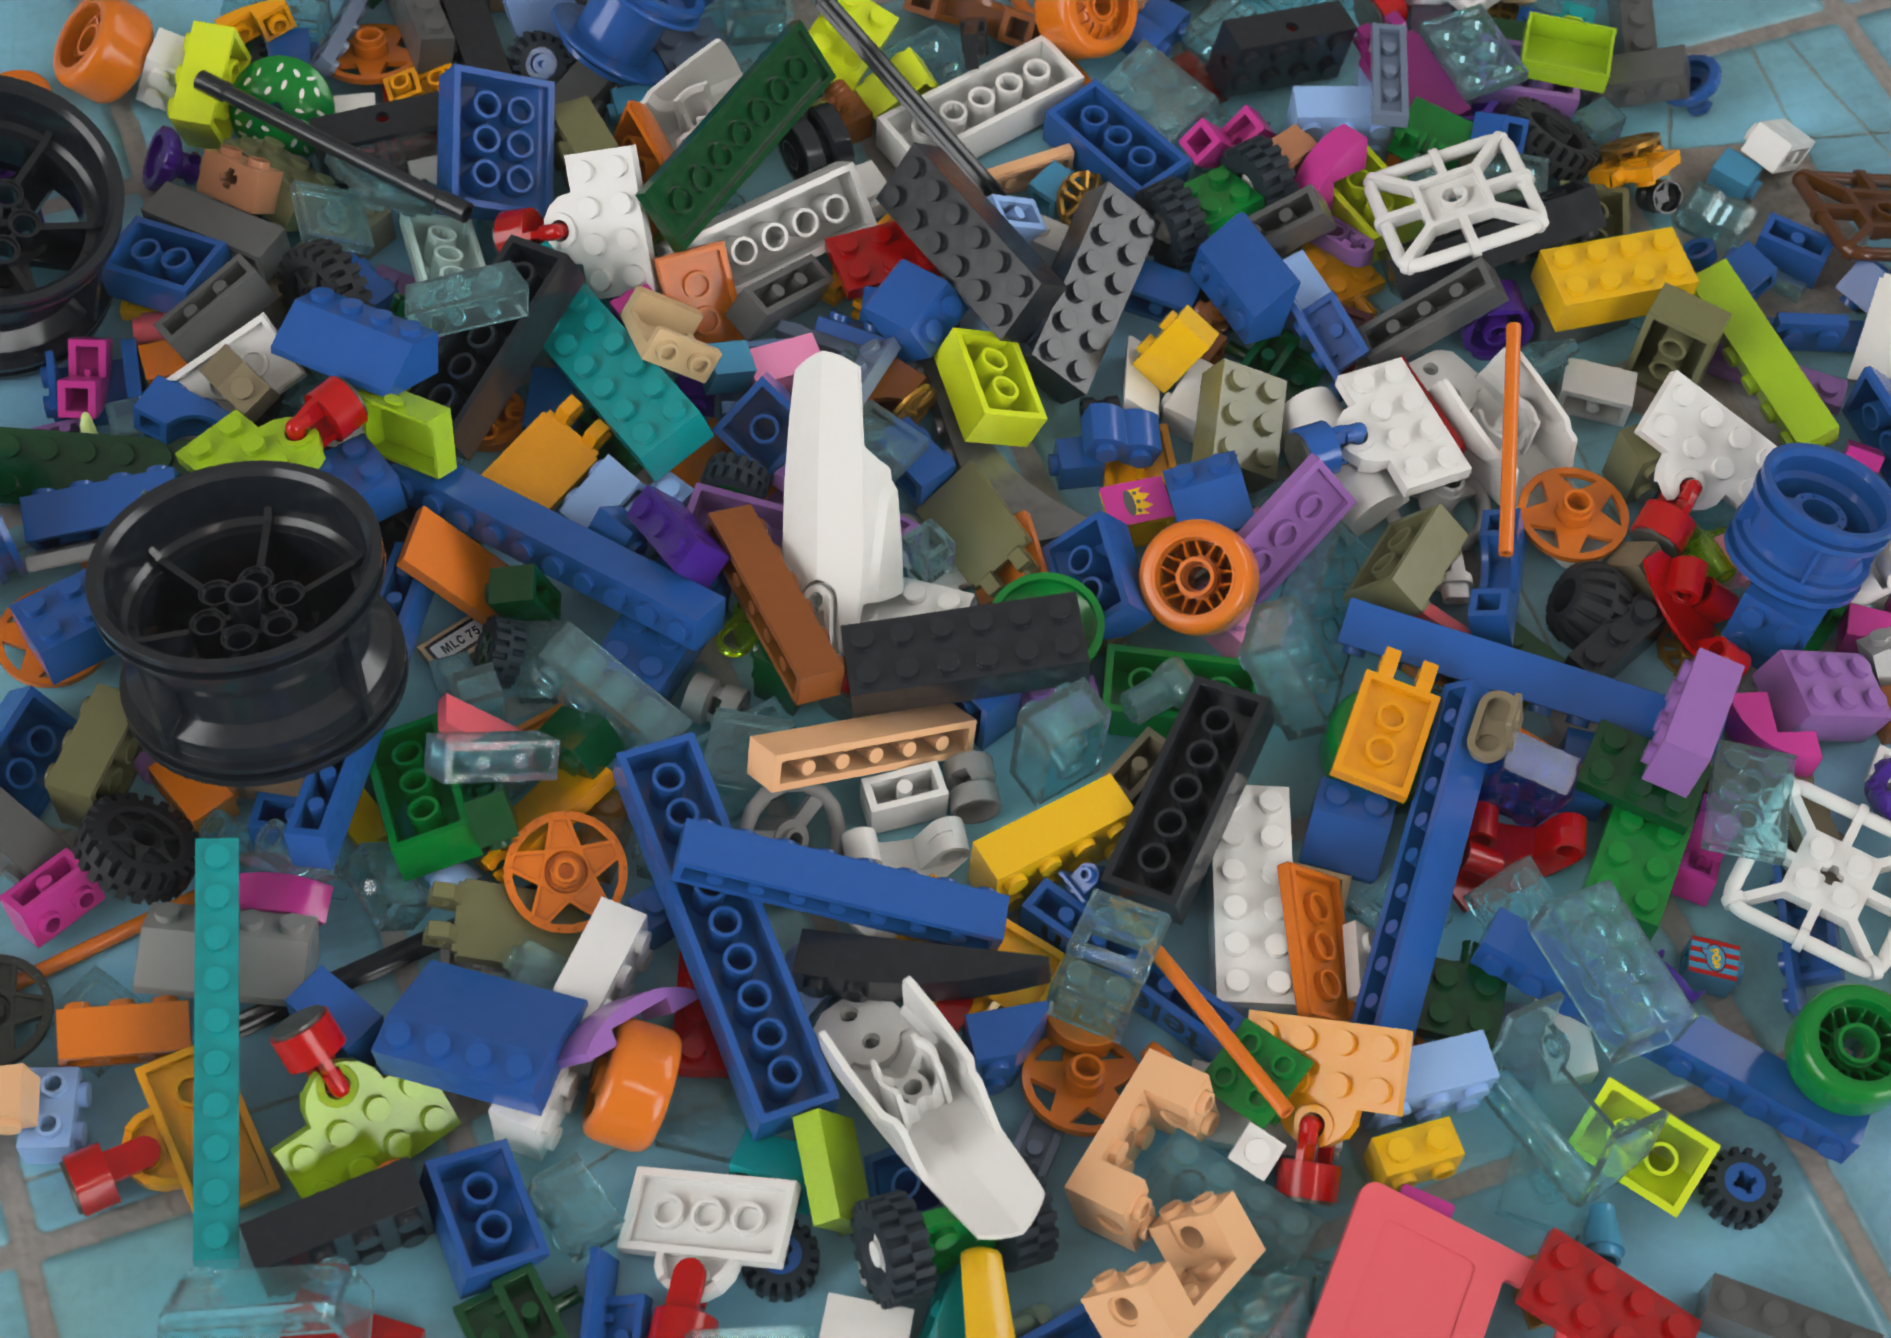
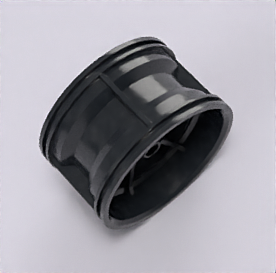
M0 75V169L16 172L8 179H0V201L12 203L3 204L0 202V256L9 258L6 261L0 260V380H12L40 373V367L46 366L45 351L53 350L57 365L68 359L69 338L75 336L93 337L104 322L113 297L108 296L102 283V270L110 259L120 236L125 205V191L117 157L107 139L89 117L63 97L46 88L28 81ZM54 190L69 202L79 222L42 223L37 213ZM26 230L30 234H20L17 231ZM30 267L69 272L61 278L37 288Z
M266 460L225 463L186 473L153 488L127 506L103 531L88 560L85 574L86 598L96 628L102 639L115 654L124 660L120 673L119 691L121 704L130 730L141 748L158 764L185 778L217 786L259 787L280 784L320 772V770L339 763L365 746L388 723L397 710L407 686L409 656L399 619L388 602L380 595L385 578L386 553L379 522L367 501L354 488L329 473L301 464Z

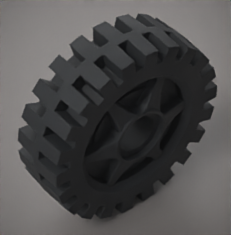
M1520 97L1506 113V115L1530 120L1524 152L1521 154V158L1526 162L1530 161L1533 163L1532 167L1537 170L1542 169L1544 174L1549 177L1553 175L1558 181L1583 180L1600 157V150L1596 147V142L1590 139L1591 136L1587 132L1581 131L1582 127L1579 124L1572 123L1570 117L1561 115L1560 110L1555 107L1551 109L1549 104L1545 102L1540 103L1535 98Z
M318 238L299 245L282 256L283 260L278 265L281 270L277 272V279L283 282L278 285L279 293L285 294V298L281 299L283 307H289L290 309L295 299L311 292L312 289L317 287L330 288L337 294L359 299L364 304L374 307L373 304L368 302L373 296L371 290L365 289L364 285L368 284L366 276L360 277L359 271L361 267L358 262L352 264L353 256L348 251L343 252V246L339 243L333 244L331 239Z
M122 792L113 793L111 798L106 795L101 797L99 802L95 801L83 818L73 842V847H75L73 853L75 859H80L78 863L82 872L89 871L87 878L92 883L100 880L102 883L99 889L108 893L111 889L116 890L115 898L124 900L126 895L131 896V903L141 904L145 898L147 904L151 905L152 902H158L159 900L161 902H170L173 897L177 899L186 890L195 875V838H201L198 831H192L194 826L190 820L181 821L183 814L177 809L169 812L167 810L169 804L162 800L159 805L153 804L154 797L145 795L142 800H139L138 793L129 792L125 798Z

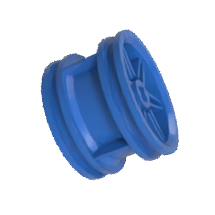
M1809 443L1783 444L1774 448L1766 456L1762 467L1755 476L1751 491L1736 509L1733 519L1727 525L1724 534L1725 548L1740 572L1770 595L1790 604L1809 609L1828 610L1843 607L1856 597L1861 586L1869 576L1873 560L1891 540V488L1869 467L1837 450Z

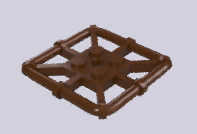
M1800 169L1794 174L1792 183L1810 209V218L1815 224L1821 226L1833 246L1841 253V258L1847 261L1855 259L1891 262V248L1863 247L1869 239H1891V190H1879L1877 188H1891V174L1867 173L1862 169H1854L1852 172ZM1815 191L1842 204L1822 203ZM1834 220L1854 221L1859 231L1848 241Z

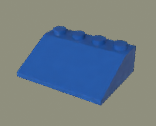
M455 63L439 76L437 188L447 190L473 203L474 210L470 219L495 220L502 211L528 207L536 209L541 218H545L549 206L553 203L555 82ZM436 210V214L448 216Z
M431 959L388 1012L371 1052L382 1074L541 1117L561 1070L557 1062L559 1055L571 1034L580 1025L587 1009L588 1001Z

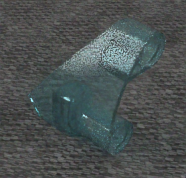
M221 809L215 810L201 824L199 830L200 838H239L240 867L248 872L284 873L317 880L333 886L331 900H347L351 889V882L339 875V855L334 869L293 866L283 834L287 824L283 821L272 819L261 827L255 840L254 851H250L251 839L248 826Z

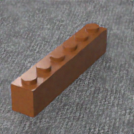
M751 504L708 513L706 530L731 557L721 571L795 705L840 695L843 677L847 673L845 660L841 654H837L834 650L826 627L819 624L814 615L811 601L808 598L805 599L799 589L795 573L789 571L783 561L779 545L774 544L768 535L764 519L758 517Z

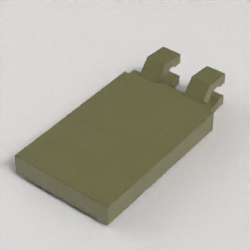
M970 460L916 509L918 515L968 584L977 591L983 587L991 598L996 597L1006 586L997 573L1009 562L1014 565L1017 571L1023 572L1025 575L1038 573L1041 570L1031 554L1025 549L1033 539L979 467Z
M466 878L464 882L459 881L458 885L439 881L432 883V888L428 890L426 906L455 911L454 924L445 921L429 920L427 927L423 930L422 945L451 949V952L455 953L454 961L559 977L583 932L556 934L539 929L526 921L516 911L508 897L505 884ZM515 886L517 895L531 912L537 890ZM569 903L551 923L576 924L583 922L585 912Z

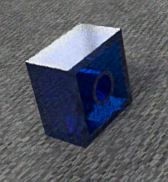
M1519 732L1514 751L1507 750L1500 760L1487 763L1478 801L1492 803L1498 808L1499 814L1512 819L1520 826L1536 827L1573 799L1581 759Z

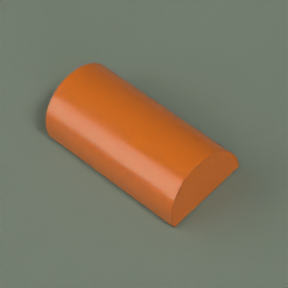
M629 100L613 137L619 147L636 144L642 183L644 185L669 158L674 149L651 110L641 102ZM648 215L653 243L658 244L666 240Z

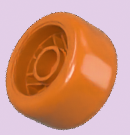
M82 0L68 17L58 37L53 55V69L56 78L68 89L96 103L108 104L117 101L133 87L143 72L145 60L154 39L151 19L146 12L126 0Z
M1034 0V16L1040 35L1050 40L1070 60L1097 59L1116 53L1131 37L1137 20V0Z
M1189 519L1168 526L1152 539L1142 556L1138 581L1141 596L1157 621L1178 633L1195 637H1208L1230 630L1246 617L1257 598L1260 575L1253 551L1238 533L1215 521ZM1207 569L1210 573V582L1206 588L1198 590L1194 584V577L1198 571Z
M632 1017L612 1029L617 1042L616 1047L598 1056L585 1099L582 1130L593 1141L629 1152H642L652 1144L668 1109L679 1070L682 1042L675 1031Z

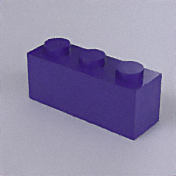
M649 484L634 500L632 507L626 513L627 517L676 573L706 588H709L731 558L680 500Z

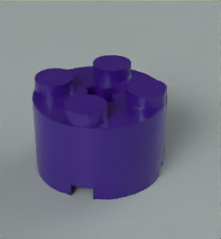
M1512 279L1500 280L1509 301L1458 329L1466 351H1470L1472 356L1478 360L1491 361L1506 347V325L1510 322L1521 324V348L1528 343L1533 334L1534 325L1520 289Z

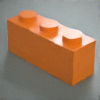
M174 995L158 996L153 998L150 1003L136 1004L133 999L121 998L109 1001L108 1006L91 1007L89 1002H71L65 1004L64 1009H56L55 1026L58 1067L79 1066V1068L149 1063L191 1046L189 1001L178 1000V997Z

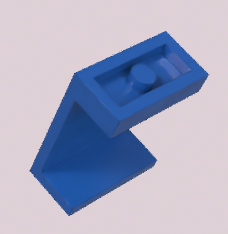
M136 338L120 340L122 358L112 360L107 400L100 416L92 419L95 426L133 421V405L146 390L143 365ZM53 350L45 351L46 366L40 367V373L44 389H49V396H43L46 417L54 418L55 422L72 419L58 418L57 380L69 376V366L58 368Z

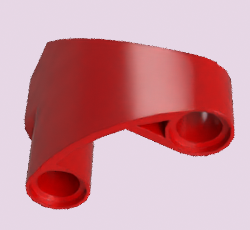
M1658 550L1642 559L1654 598L1664 618L1683 645L1693 656L1696 655L1701 647L1744 665L1745 669L1742 677H1744L1751 665L1750 655L1724 636L1713 637L1714 623L1723 622L1732 616L1739 603L1738 595L1713 577H1707L1709 565L1698 557L1685 555L1672 558L1662 550Z
M1477 801L1452 899L1462 912L1466 913L1529 886L1582 860L1586 855L1587 818L1578 813L1563 812L1554 815L1537 827L1517 826L1498 822L1499 809L1497 806L1489 802Z

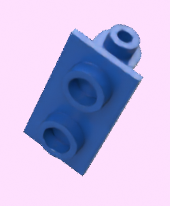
M1084 863L1074 872L1063 870L1058 872L1066 882L1064 886L1065 891L1084 904L1109 906L1111 901L1107 899L1100 880L1105 871V866Z

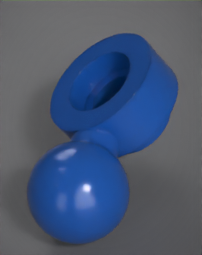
M1709 238L1693 239L1682 246L1694 271H1702L1710 267L1717 260L1718 254L1715 243Z

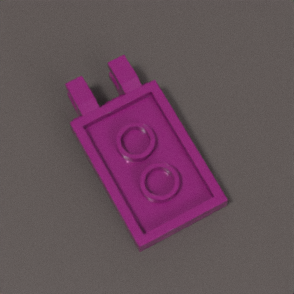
M1397 10L1385 15L1384 20L1386 24L1406 25V21ZM1366 23L1357 27L1356 33L1358 36L1354 37L1352 42L1361 55L1358 65L1371 82V25ZM1406 25L1409 108L1415 97L1418 96L1460 117L1469 116L1471 112L1469 104L1419 33H1414L1413 30L1408 31Z

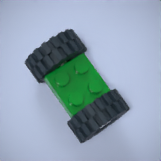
M1264 135L1254 136L1223 152L1224 157L1220 159L1222 166L1212 169L1185 183L1181 179L1176 180L1173 176L1166 177L1134 194L1135 198L1132 200L1161 222L1148 255H1153L1154 261L1161 265L1179 270L1193 263L1199 246L1237 213L1244 212L1247 216H1250L1298 191L1299 185L1293 180V177L1296 176L1295 171L1289 168L1288 163L1290 161L1287 155H1281V147L1278 144L1273 146V140L1269 137L1264 138Z
M1021 1155L1044 1189L1045 1196L1040 1210L1030 1227L1023 1235L993 1240L977 1239L945 1206L922 1213L921 1211L917 1212L916 1202L913 1198L909 1199L907 1192H901V1190L857 1201L855 1203L856 1206L852 1207L851 1211L854 1216L850 1221V1226L854 1230V1233H851V1240L856 1247L854 1255L856 1261L859 1260L861 1266L859 1270L861 1278L866 1279V1289L869 1294L873 1293L875 1303L877 1305L881 1304V1308L885 1310L928 1298L933 1294L932 1288H935L936 1280L933 1276L946 1272L958 1263L961 1264V1252L972 1247H989L999 1251L1002 1255L1004 1272L1012 1273L1053 1260L1055 1257L1054 1252L1058 1251L1059 1247L1055 1240L1059 1238V1229L1055 1226V1221L1058 1220L1057 1212L1052 1210L1051 1202H1054L1051 1192L1047 1193L1045 1188L1047 1182L1044 1176L1039 1177L1037 1165L1035 1163L1031 1164L1030 1158Z

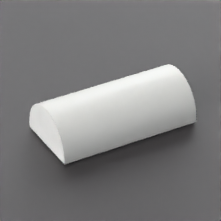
M1321 386L1307 389L1285 403L1280 448L1284 453L1285 439L1291 429L1320 420L1327 422L1332 428L1335 426L1337 418L1344 409L1328 388ZM1349 463L1342 465L1339 473L1335 474L1336 478L1357 501L1336 524L1349 543L1383 520L1389 512L1400 508L1410 501L1409 497H1403L1387 469L1374 473L1357 472L1358 467Z

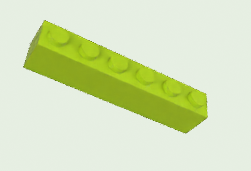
M1725 258L1697 273L1696 276L1699 284L1694 292V296L1732 313L1720 339V343L1724 347L1722 354L1731 368L1736 366L1742 374L1740 380L1746 392L1750 396L1755 394L1760 401L1759 409L1768 424L1774 422L1780 431L1778 438L1781 444L1800 442L1827 447L1838 441L1840 426L1728 260Z

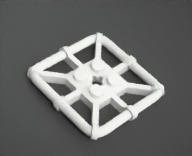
M1495 131L1493 134L1483 135L1441 150H1437V148L1427 150L1428 154L1381 169L1377 172H1370L1363 180L1365 196L1376 219L1374 222L1375 229L1379 235L1383 236L1392 260L1400 269V273L1409 276L1472 256L1473 259L1481 257L1484 251L1530 237L1536 233H1543L1549 225L1547 210L1534 186L1535 177L1532 171L1525 167L1515 144L1508 138L1507 133L1502 131ZM1479 152L1472 163L1449 171L1446 170L1444 163ZM1497 153H1503L1512 172L1486 180L1483 172ZM1432 168L1436 173L1434 176L1416 182L1401 179V177ZM1516 188L1522 192L1529 209L1497 202L1493 195ZM1385 191L1413 198L1415 204L1388 212L1380 192ZM1452 198H1456L1457 200L1454 202H1449V200ZM1491 218L1520 224L1477 238L1472 227L1473 224ZM1422 219L1425 227L1405 252L1396 228ZM1458 229L1462 230L1466 239L1465 243L1422 256L1436 236Z
M1792 775L1783 777L1771 792L1754 828L1748 830L1743 838L1745 846L1725 883L1723 897L1721 898L1724 909L1731 911L1738 918L1792 944L1791 949L1798 952L1803 949L1845 971L1867 978L1871 982L1882 979L1884 973L1891 967V928L1878 956H1875L1860 926L1858 917L1864 904L1891 917V898L1872 890L1878 875L1891 871V856L1877 859L1852 847V844L1862 825L1891 838V821L1869 811L1871 807L1861 803L1858 806L1810 782L1796 779ZM1801 796L1852 820L1842 841L1815 828ZM1785 801L1803 838L1797 852H1793L1768 838ZM1758 854L1788 867L1781 883L1744 892L1741 890ZM1829 871L1834 873L1840 882L1834 881L1832 885L1826 884L1824 882L1825 876L1821 872ZM1783 898L1808 912L1798 930L1751 907V905ZM1818 916L1844 928L1857 958L1809 935Z

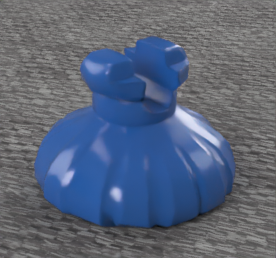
M1692 54L1688 55L1690 64V97L1665 102L1674 107H1686L1690 115L1697 117L1707 114L1713 103L1708 99L1720 86L1722 71L1716 59L1707 55Z

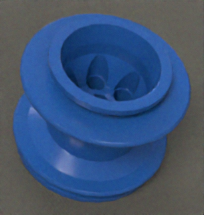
M588 0L586 5L570 2L558 3L553 7L551 15L564 46L579 62L591 71L624 86L636 84L654 86L666 77L665 67L653 50L666 28L681 32L696 30L700 24L699 17L702 16L705 10V4L703 0Z

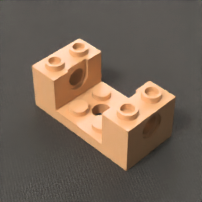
M1151 1048L1148 1049L1064 1186L1078 1225L1137 1253L1143 1241L1147 1242L1152 1238L1148 1228L1155 1222L1157 1215L1154 1206H1152V1200L1147 1197L1149 1189L1146 1180L1133 1174L1134 1162L1141 1150L1145 1151L1150 1147L1155 1136V1128L1197 1148L1200 1147L1206 1136L1210 1137L1213 1135L1219 1124L1220 1114L1209 1074Z
M1233 1190L1216 1195L1213 1191H1208L1197 1196L1192 1201L1183 1203L1181 1199H1176L1167 1203L1159 1210L1160 1216L1148 1228L1165 1261L1150 1265L1148 1261H1142L1133 1265L1124 1273L1123 1271L1116 1272L1115 1269H1108L1092 1280L1093 1287L1080 1300L1102 1338H1189L1266 1250Z

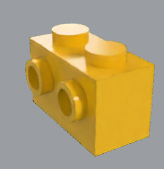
M1188 304L1178 314L1172 310L1158 325L1162 331L1156 337L1151 333L1148 334L1136 348L1140 354L1132 365L1163 394L1212 346L1219 335Z
M1450 1116L1371 1138L1363 1159L1373 1182L1382 1183L1400 1192L1404 1184L1414 1187L1417 1183L1431 1179L1439 1181L1454 1175L1465 1156V1151Z

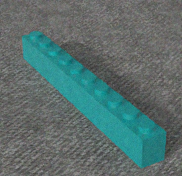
M195 838L194 1271L240 1269L239 838Z

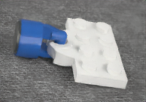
M1402 357L1339 375L1335 386L1348 408L1344 409L1337 418L1335 426L1332 428L1323 420L1291 429L1285 439V455L1292 473L1311 453L1319 457L1334 475L1339 473L1342 465L1349 463L1358 467L1357 472L1374 473L1387 469L1404 498L1468 478L1472 471L1469 462Z

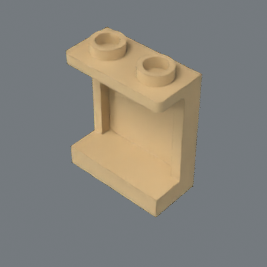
M640 285L636 286L620 317L641 359L705 384L720 360L722 353L720 349L694 338L693 334L703 319L701 311Z

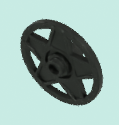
M0 954V1066L16 1064L23 1060L41 1044L52 1024L54 998L46 978L34 965L15 956ZM18 969L36 981L43 995L16 992ZM41 1020L33 1035L16 1050L15 1028Z

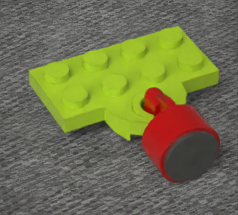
M331 376L305 395V404L294 417L271 420L258 427L235 409L177 451L175 455L179 464L189 472L225 463L258 460L289 462L319 469L326 459L323 448L334 440L338 442L343 441L368 422V410L360 395L346 380L341 377Z
M312 1005L292 1014L273 1030L270 1038L271 1045L290 1074L305 1072L308 1076L303 1091H300V1111L306 1125L270 1149L271 1154L300 1200L373 1171L388 1160L395 1158L403 1159L408 1156L411 1159L462 1124L441 1089L386 1074L380 1075L374 1067L352 1056L351 1058H336L335 1053L343 1047L346 1037L328 1007L321 1005Z

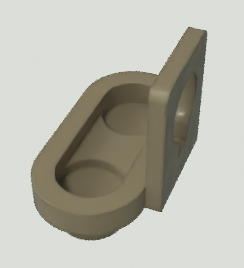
M1496 690L1485 694L1480 699L1467 737L1468 752L1475 760L1482 763H1493L1500 760L1507 750L1514 751L1524 719L1522 693L1516 692L1515 696L1506 691Z

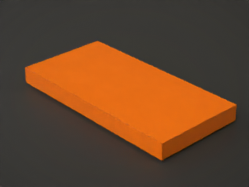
M1289 861L1277 865L1297 1016L1351 1022L1356 1003L1347 998L1342 925L1346 924L1339 878Z

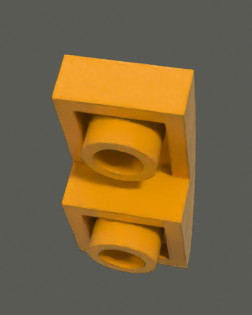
M268 0L254 3L231 11L214 20L218 25L235 27L244 44L260 35L268 43L297 27L285 0Z
M450 62L420 75L415 67H411L383 78L389 102L439 91V76L450 68L452 63Z

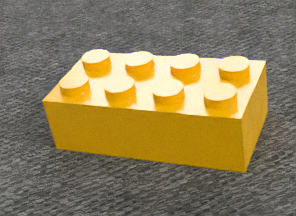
M1673 227L1542 249L1539 251L1530 276L1555 332L1647 316L1649 309L1665 282L1691 295H1694L1699 284V280Z
M1111 773L973 841L968 880L972 887H989L996 890L997 893L1010 896L1007 913L1012 912L1025 902L1045 877L1059 885L1063 881L1062 877L1058 874L1060 870L1074 872L1084 863L1097 864L1104 859L1109 861L1134 806Z

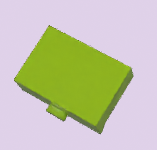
M1530 11L1523 32L1517 76L1604 94L1610 78L1617 28L1583 22L1582 18L1565 15L1562 18Z
M364 389L357 392L368 410V422L363 425L364 434L384 458L438 480L457 469L451 408L407 391H403L398 395L387 394L384 397Z
M820 1108L793 1116L792 1119L813 1226L837 1231L841 1237L854 1233L850 1226L851 1218L854 1217L851 1212L852 1207L856 1206L855 1203L857 1201L869 1198L853 1118Z

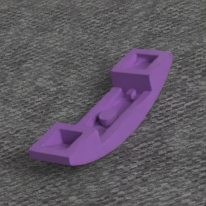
M663 987L622 997L603 1005L589 1015L571 1034L557 1060L560 1069L590 1062L616 1047L617 1042L612 1029L639 1013L642 1014L645 1021L673 1014L699 999L696 990L683 987Z

